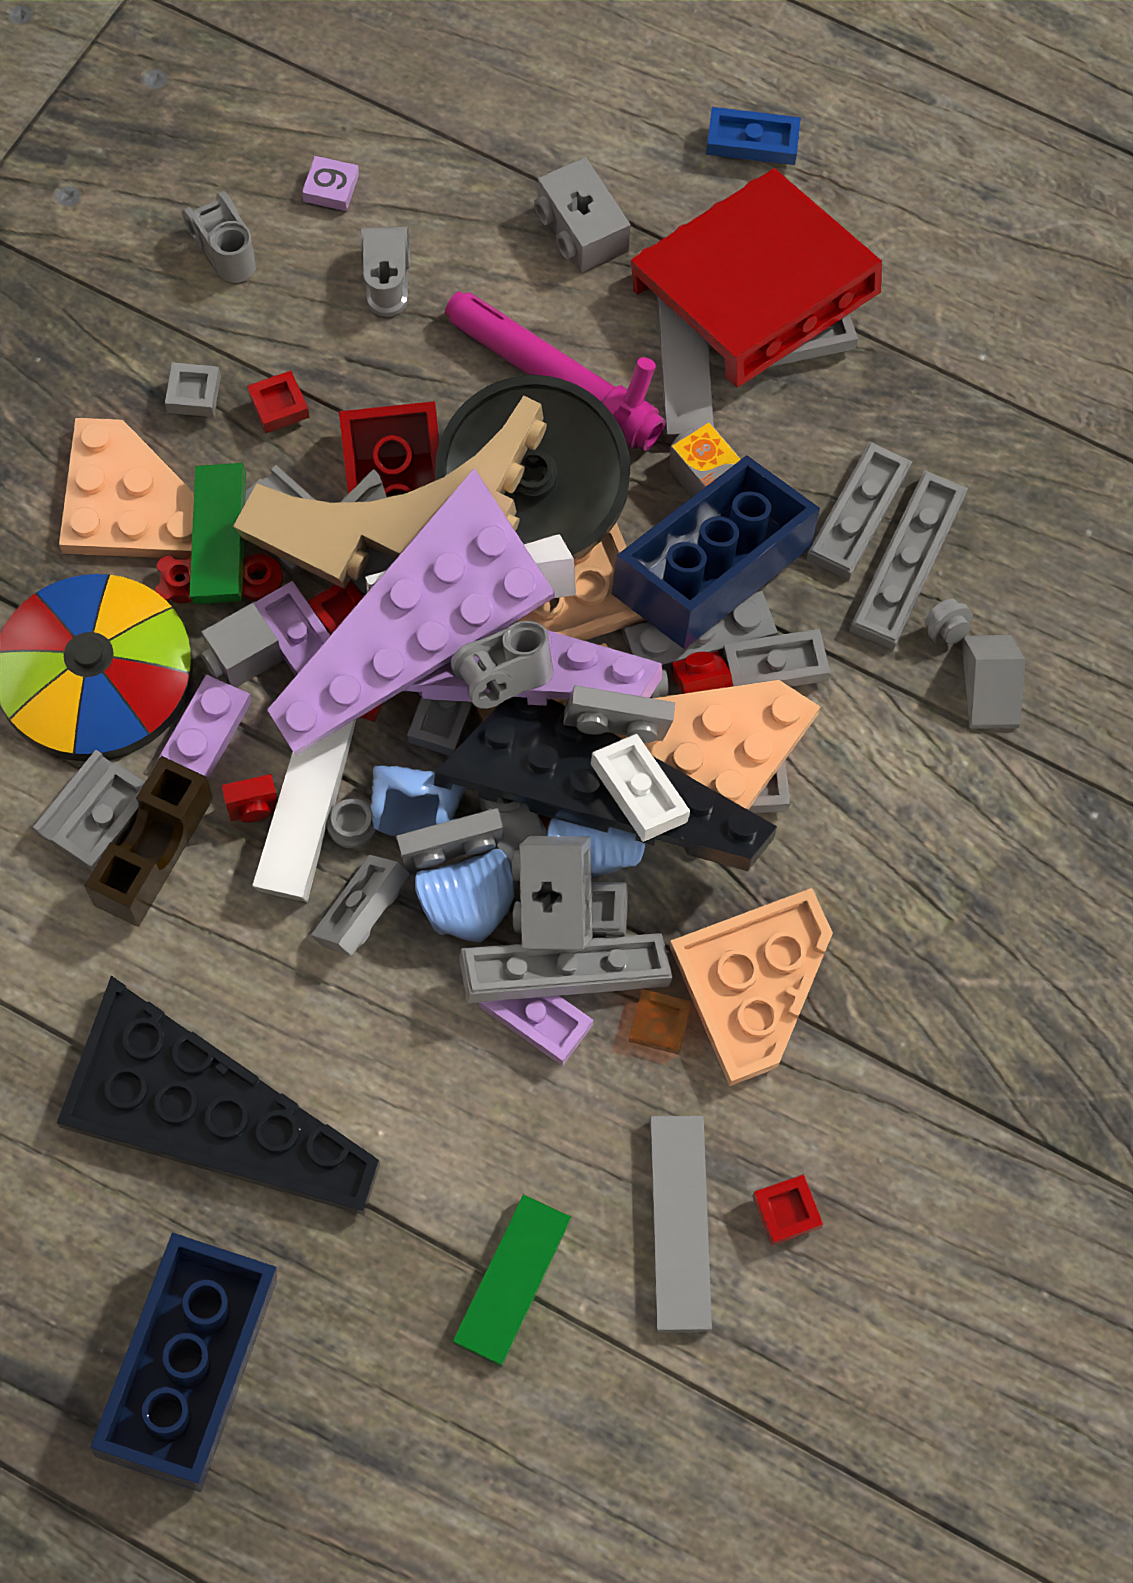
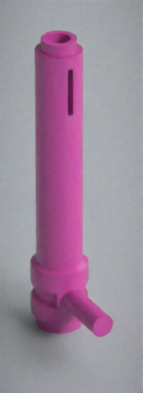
M458 291L448 301L445 314L450 317L449 321L453 326L526 374L560 378L584 388L598 398L618 422L627 446L636 449L639 447L643 451H648L659 439L664 430L666 420L659 416V410L644 400L656 364L651 359L645 357L638 359L628 389L622 385L615 387L471 292L464 294Z

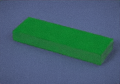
M243 463L195 466L190 598L194 604L242 601L244 539L241 538L233 526L245 505L246 469Z
M524 1194L522 1195L454 1337V1345L501 1368L503 1367L571 1222V1216Z

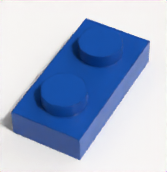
M712 107L706 155L795 165L801 117Z

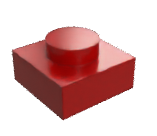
M291 370L247 386L249 397L265 434L310 418L307 404Z
M350 580L346 589L333 585L307 602L331 636L363 599V595Z
M695 652L688 655L685 660L672 663L673 679L681 694L733 687L731 672L719 652Z
M272 774L222 785L231 821L257 822L267 818L271 812H275L278 799Z
M804 1174L754 1191L752 1195L771 1246L816 1231L824 1225Z

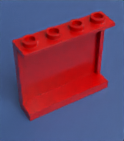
M775 168L759 178L749 181L742 189L723 201L715 203L709 210L687 224L679 226L673 233L653 246L643 249L630 260L633 291L638 295L650 288L721 354L725 360V377L736 388L881 293L882 260Z

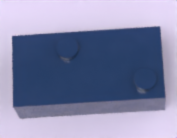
M746 455L616 555L611 594L681 648L685 649L812 546L820 507Z
M172 1232L90 1446L96 1458L198 1492L202 1491L277 1283L276 1266Z

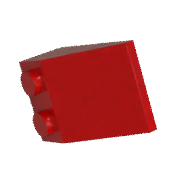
M435 401L339 411L348 494L373 469L381 478L387 498L409 493L436 481L435 464L440 435Z

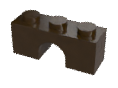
M162 755L136 797L139 809L130 834L121 846L112 842L108 844L84 885L95 907L137 927L140 926L213 800L206 776Z

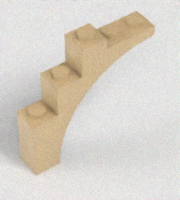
M523 396L503 428L474 457L445 477L409 493L370 502L329 503L293 497L256 483L233 527L241 538L346 589L350 579L357 580L364 571L369 559V553L365 552L367 547L396 560L475 468L516 531L519 518L515 517L517 512L513 499L505 496L504 493L505 491L509 493L514 492L524 472V466L520 465L527 449L535 450L543 438L547 424L542 422L544 419L542 405Z

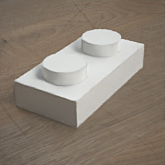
M638 734L592 752L591 766L643 842L688 822L689 808Z

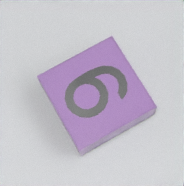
M314 156L302 191L303 202L347 211L359 177L358 165Z

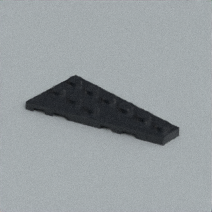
M511 697L500 703L435 771L434 786L449 790L452 789L453 784L479 791L478 798L496 803L499 797L527 804L530 812L608 833L609 827L636 834L635 841L653 846L656 840L682 846L687 855L749 871L773 841L777 826L653 756L689 808L690 814L687 823L643 842L591 766L592 752L623 739L609 732L596 735L587 734L579 731L577 727L563 725L565 706L553 699H548L547 706L528 705L527 697Z
M113 976L110 977L57 1121L60 1128L361 1215L365 1214L380 1167L379 1159L328 1124L325 1125L310 1115L283 1093L280 1094L265 1084L257 1075L193 1031H188L172 1020L164 1011L127 989L126 985Z

